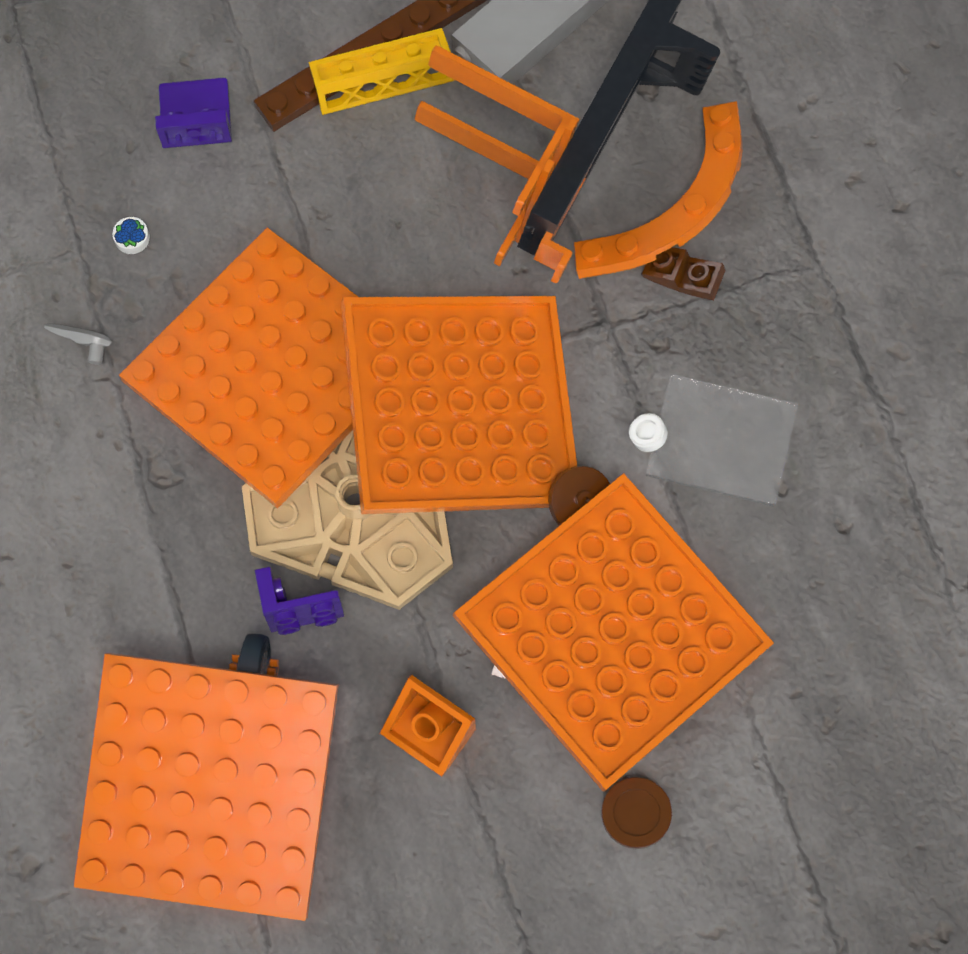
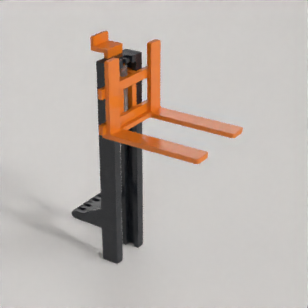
M649 0L577 129L576 127L580 119L440 46L436 45L433 48L428 64L429 67L555 131L550 143L538 161L424 101H421L417 107L415 121L529 179L518 197L512 212L518 217L501 245L494 264L501 266L515 241L518 243V248L534 255V260L555 270L551 282L558 283L573 253L571 250L553 242L638 85L673 86L692 95H699L702 92L720 55V49L673 24L678 13L676 10L682 0ZM657 51H678L681 54L675 67L655 58L654 56Z

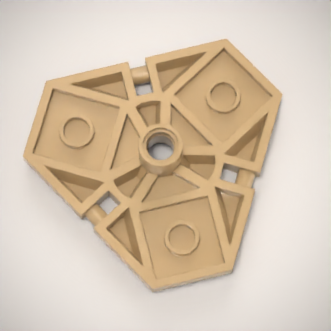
M353 430L326 457L327 460L320 464L278 509L247 483L242 486L251 555L283 566L292 571H297L303 575H308L317 580L320 577L330 579L333 586L357 593L360 596L370 598L398 610L453 568L444 511L361 514L360 504L350 505L346 503L349 496L356 493L359 494ZM331 554L341 557L337 566L327 563Z

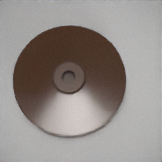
M574 466L561 472L552 483L548 498L549 509L556 523L560 526L610 485L608 479L600 471L586 466Z
M634 777L618 782L608 791L603 801L601 816L606 832L615 842L627 848L643 849L656 844L666 834L672 819V808L667 794L659 785L645 778Z

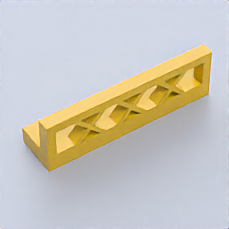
M439 28L309 62L322 115L455 81L440 72L427 73L431 68L428 65L431 52L436 45L451 52L443 29ZM399 75H411L406 81L398 83L394 81ZM372 82L377 84L371 90H360L364 84ZM337 91L343 92L340 98L326 101L325 94Z

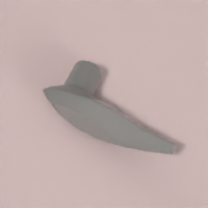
M55 324L44 325L45 329L57 335L70 338L78 344L90 346L88 363L101 365L104 347L112 343L107 336L93 331Z

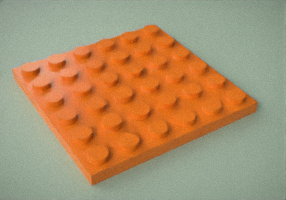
M267 227L119 374V377L124 384L278 509L353 430L341 302L343 297L358 296Z
M556 296L343 297L341 309L361 514L549 508L548 498L552 483L561 472L577 466Z
M624 473L453 613L455 620L603 792L774 644L770 637Z
M106 653L103 663L74 887L306 921L309 911L339 684Z

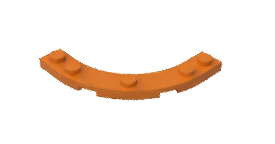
M737 101L702 108L706 138L703 162L690 188L670 209L649 223L630 231L574 242L576 272L579 279L616 273L657 260V254L668 250L676 244L679 247L683 246L712 221L730 196L731 185L737 171L739 172L741 167L743 148Z

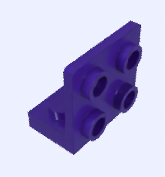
M226 78L161 83L159 85L160 116H155L156 130L163 148L232 142L229 87Z
M270 567L255 570L263 614L271 633L278 631L280 635L298 632L300 626L313 623L317 627L328 626L336 623L337 618L344 617L338 590L287 600L281 577L274 578Z

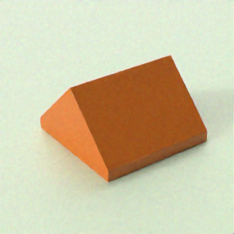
M411 675L405 683L380 734L442 777L475 732L476 721L467 712Z

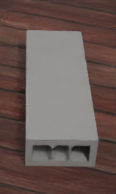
M491 0L452 34V53L514 84L609 0Z

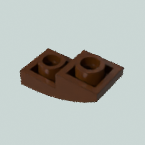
M674 247L657 254V260L645 265L642 272L644 278L664 287L713 301L726 271L723 263L693 258L689 256L687 250Z

